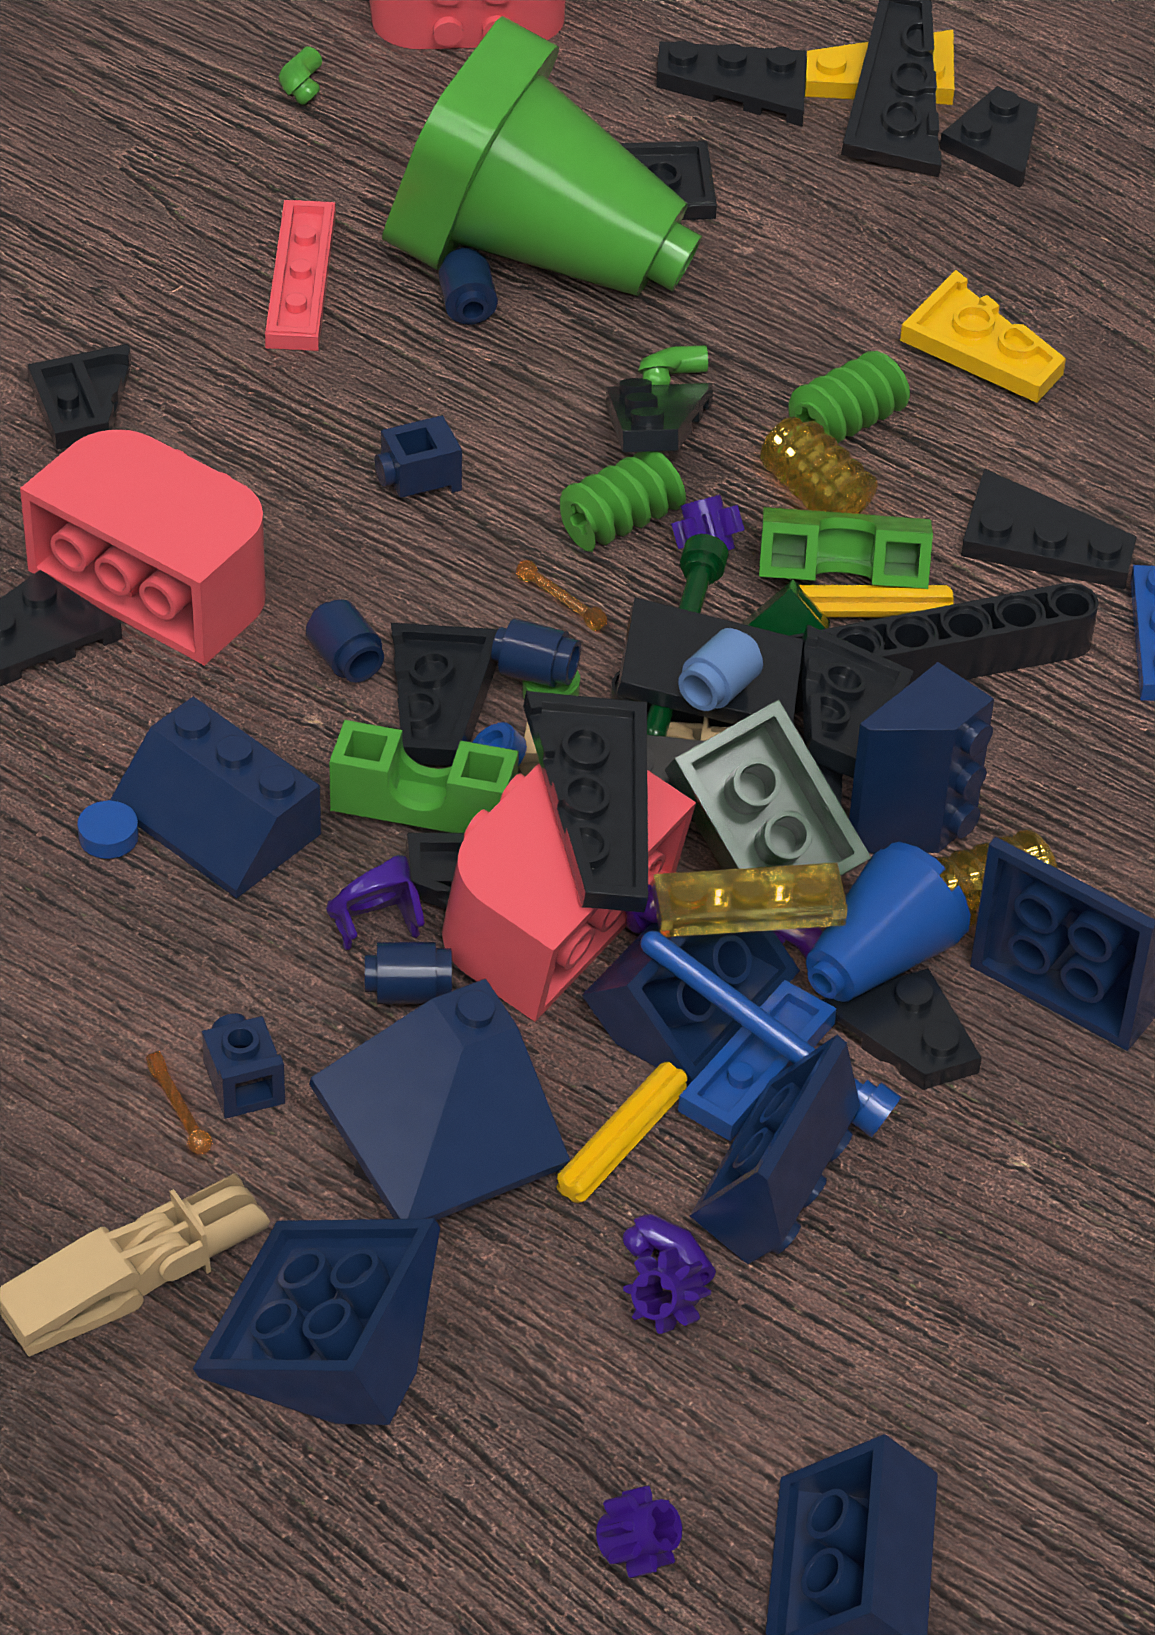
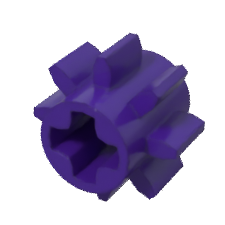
M721 494L681 505L684 520L671 523L678 549L684 548L685 542L691 536L709 534L722 540L728 550L735 548L732 534L745 530L738 505L724 508Z
M670 1248L660 1251L658 1261L649 1255L634 1262L636 1270L640 1275L635 1279L634 1283L623 1286V1291L631 1294L633 1305L636 1308L632 1315L634 1320L643 1317L656 1320V1331L658 1334H663L674 1330L677 1321L687 1326L701 1319L694 1306L701 1298L710 1296L711 1290L703 1287L701 1276L698 1273L703 1265L700 1261L692 1264L679 1262L678 1249ZM663 1288L666 1290H671L672 1293L668 1291H663Z
M643 1486L624 1491L622 1496L604 1501L603 1505L607 1513L598 1521L596 1538L599 1549L609 1564L626 1563L629 1578L655 1573L657 1572V1567L675 1562L672 1551L681 1542L682 1522L676 1508L669 1500L658 1499L652 1501L650 1486Z

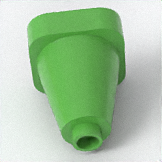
M501 16L446 87L430 113L412 151L385 224L382 240L436 270L440 269L444 258L461 244L635 296L642 292L649 279L673 292L690 265L703 237L680 224L688 203L548 80L557 59L559 47L510 19Z

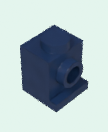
M443 415L381 430V453L375 455L374 463L377 477L383 487L393 485L400 498L448 486L451 493L462 491V449Z
M227 1014L216 1020L211 1029L202 1031L204 1065L225 1119L285 1104L284 1062L281 1054L278 1055L263 1016L246 1019L242 1014ZM263 1078V1081L235 1088L237 1083Z

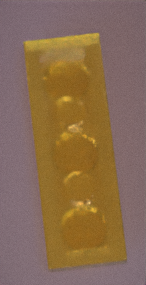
M838 862L653 875L652 892L659 932L665 937L846 925L848 908Z

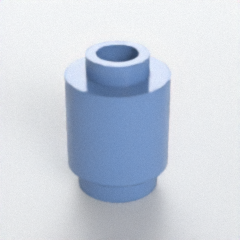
M733 628L720 630L684 663L682 673L678 679L681 694L689 704L702 711H710L714 708L726 706L762 672L763 658L760 649L752 637Z

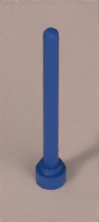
M649 931L642 936L640 945L644 953L793 1064L815 1050L814 1047L661 933ZM855 1079L860 1107L851 1123L872 1138L899 1102L901 1096L882 1082L877 1087L869 1080L862 1084Z

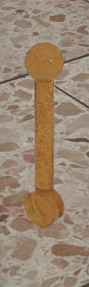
M524 560L517 565L516 574L521 581H532L584 617L586 625L591 630L598 631L607 625V617L603 610L597 606L590 609L538 572L537 565L533 561Z
M156 1051L146 1055L151 1075L158 1079L189 1135L187 1141L189 1149L198 1155L205 1154L212 1146L211 1135L207 1131L200 1130L169 1075L161 1052Z

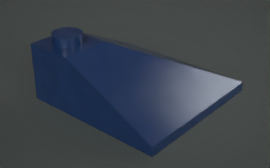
M995 836L988 847L970 967L1118 1047L1129 1051L1155 1019V919Z
M486 979L430 999L310 1079V1087L393 1219L435 1218V1220H438L562 1170L570 1161L519 1028Z
M435 1218L277 1221L193 1367L194 1372L201 1379L334 1424L390 1425L417 1373L440 1226Z

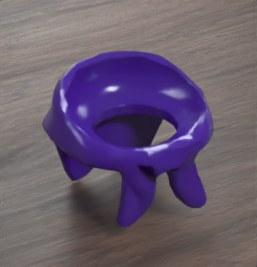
M402 855L392 857L352 881L335 898L328 901L326 907L328 915L334 918L337 928L342 934L345 950L352 948V940L357 937V932L350 916L368 913L397 904L411 936L415 939L420 935L418 927H423L425 923L419 894L411 881L408 859Z

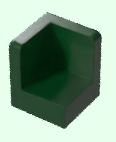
M793 579L741 624L791 636L804 633L807 625L819 630L829 628L830 621Z

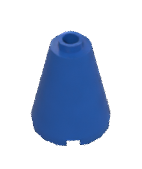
M902 842L891 843L885 849L875 852L806 957L808 980L814 990L825 998L846 1002L955 946L969 931L971 914L966 897L960 886L958 885L951 891L939 876L946 868L936 858L919 847Z

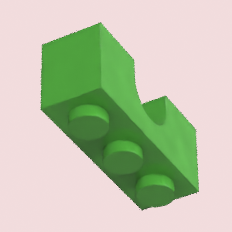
M763 507L759 577L815 581L816 575L820 573L843 572L865 576L871 579L872 585L928 589L933 540L931 519Z
M344 720L329 762L330 811L450 833H465L469 823L478 812L483 809L490 812L500 802L506 786L518 774L519 751L460 740L452 766L442 769L429 768L416 763L406 754L402 743V730Z

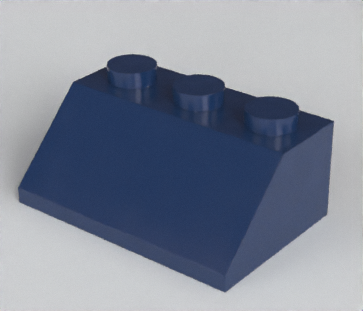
M939 662L860 723L849 820L868 853H875L880 849H885L895 842L917 846L926 853H939L957 837L962 839L969 835L980 818L981 811L978 808L981 786L987 774L984 764L987 745L993 734V727L990 724L994 698Z
M194 696L150 727L110 799L131 807L137 815L138 827L236 899L321 835L320 785Z
M735 874L689 884L665 909L668 910L667 916L659 923H651L582 994L615 1044L656 1068L664 1062L672 1063L677 1069H682L686 1073L688 1078L685 1083L687 1086L739 1031L742 1025L644 953L640 945L642 936L649 931L661 933L759 1007L784 980L790 982L800 972V969Z
M839 1035L834 1036L769 1080L690 1214L692 1219L748 1265L770 1251L779 1254L791 1244L801 1228V1224L796 1221L800 1211L811 1204L826 1185L827 1178L822 1175L825 1167L843 1152L852 1138L853 1134L848 1130V1127L857 1113L860 1103L848 1045Z
M883 1434L782 1476L780 1479L766 1635H927L938 1473L889 1436Z

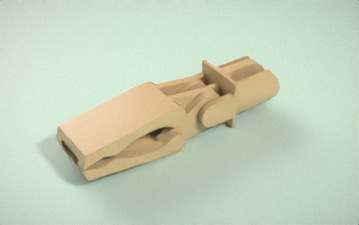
M237 1173L183 1200L173 1189L170 1191L171 1201L142 1215L135 1222L113 1231H109L106 1227H100L0 1287V1315L26 1354L30 1357L138 1310L144 1302L143 1296L167 1281L177 1280L201 1267L206 1274L210 1273L209 1258L267 1229L270 1223L269 1218L261 1206L257 1205L255 1198L248 1188L244 1187Z

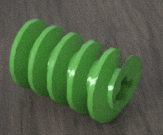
M867 351L857 359H852L843 366L832 369L825 376H819L809 384H803L792 392L789 400V416L792 428L805 448L813 453H821L829 447V444L837 445L845 439V436H854L861 431V428H869L878 419L884 420L892 415L893 411L904 409L910 398L909 384L898 364L888 355L879 351Z
M658 451L637 452L633 457H626L616 463V466H607L598 474H591L581 480L580 483H572L564 488L560 496V513L563 525L573 541L583 550L593 552L596 545L595 540L602 545H608L614 541L615 533L624 537L632 532L633 525L642 528L650 523L651 517L656 519L664 517L668 513V508L672 510L681 509L680 506L686 502V493L679 473L662 453Z

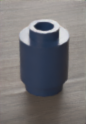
M461 248L450 252L444 258L439 269V281L446 312L452 320L461 324L471 325L483 322L495 312L498 304L490 265L477 251L469 248Z
M338 599L323 603L314 610L306 626V637L337 676L355 683L365 681L376 674L384 662L382 641L356 607L348 600Z
M514 618L510 621L507 628L500 627L493 641L491 657L493 661L498 662L499 673L502 675L549 687H555L558 683L570 685L578 669L581 656V641L570 638L568 631Z
M377 942V955H365V992H377V1004H424L432 998L452 991L451 948H436V942Z

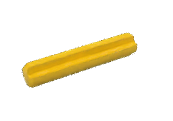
M799 585L826 617L885 618L954 604L953 591L947 585H928V589L882 585Z
M670 1062L659 1064L558 1173L556 1188L562 1196L568 1197L574 1203L584 1202L679 1099V1095L687 1088L685 1082L688 1077L682 1069H677Z

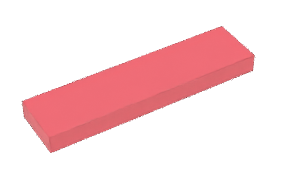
M284 200L265 330V348L319 350L336 219L335 202Z

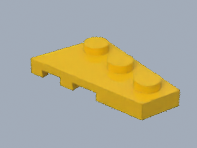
M952 29L933 32V62L937 82L936 104L953 105L955 85L954 32ZM869 42L808 50L806 55L805 97L854 99Z
M957 270L902 324L900 341L1036 403L1064 374L1066 361L1064 356L1024 324H1011L999 314L1000 305L988 295L979 298L967 288L968 279Z

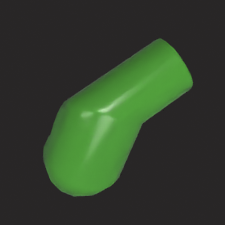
M306 46L280 71L279 83L288 96L292 94L301 105L307 104L320 91L319 84L310 78L322 65V57L319 52L312 47Z
M707 346L667 347L643 358L638 372L643 374V379L650 380L652 385L670 384L669 374L708 372Z

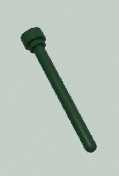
M697 534L691 536L685 542L680 559V568L686 578V583L678 608L701 614L708 586L723 576L729 556L727 546L719 538L709 534ZM651 704L647 716V735L666 737L674 709Z

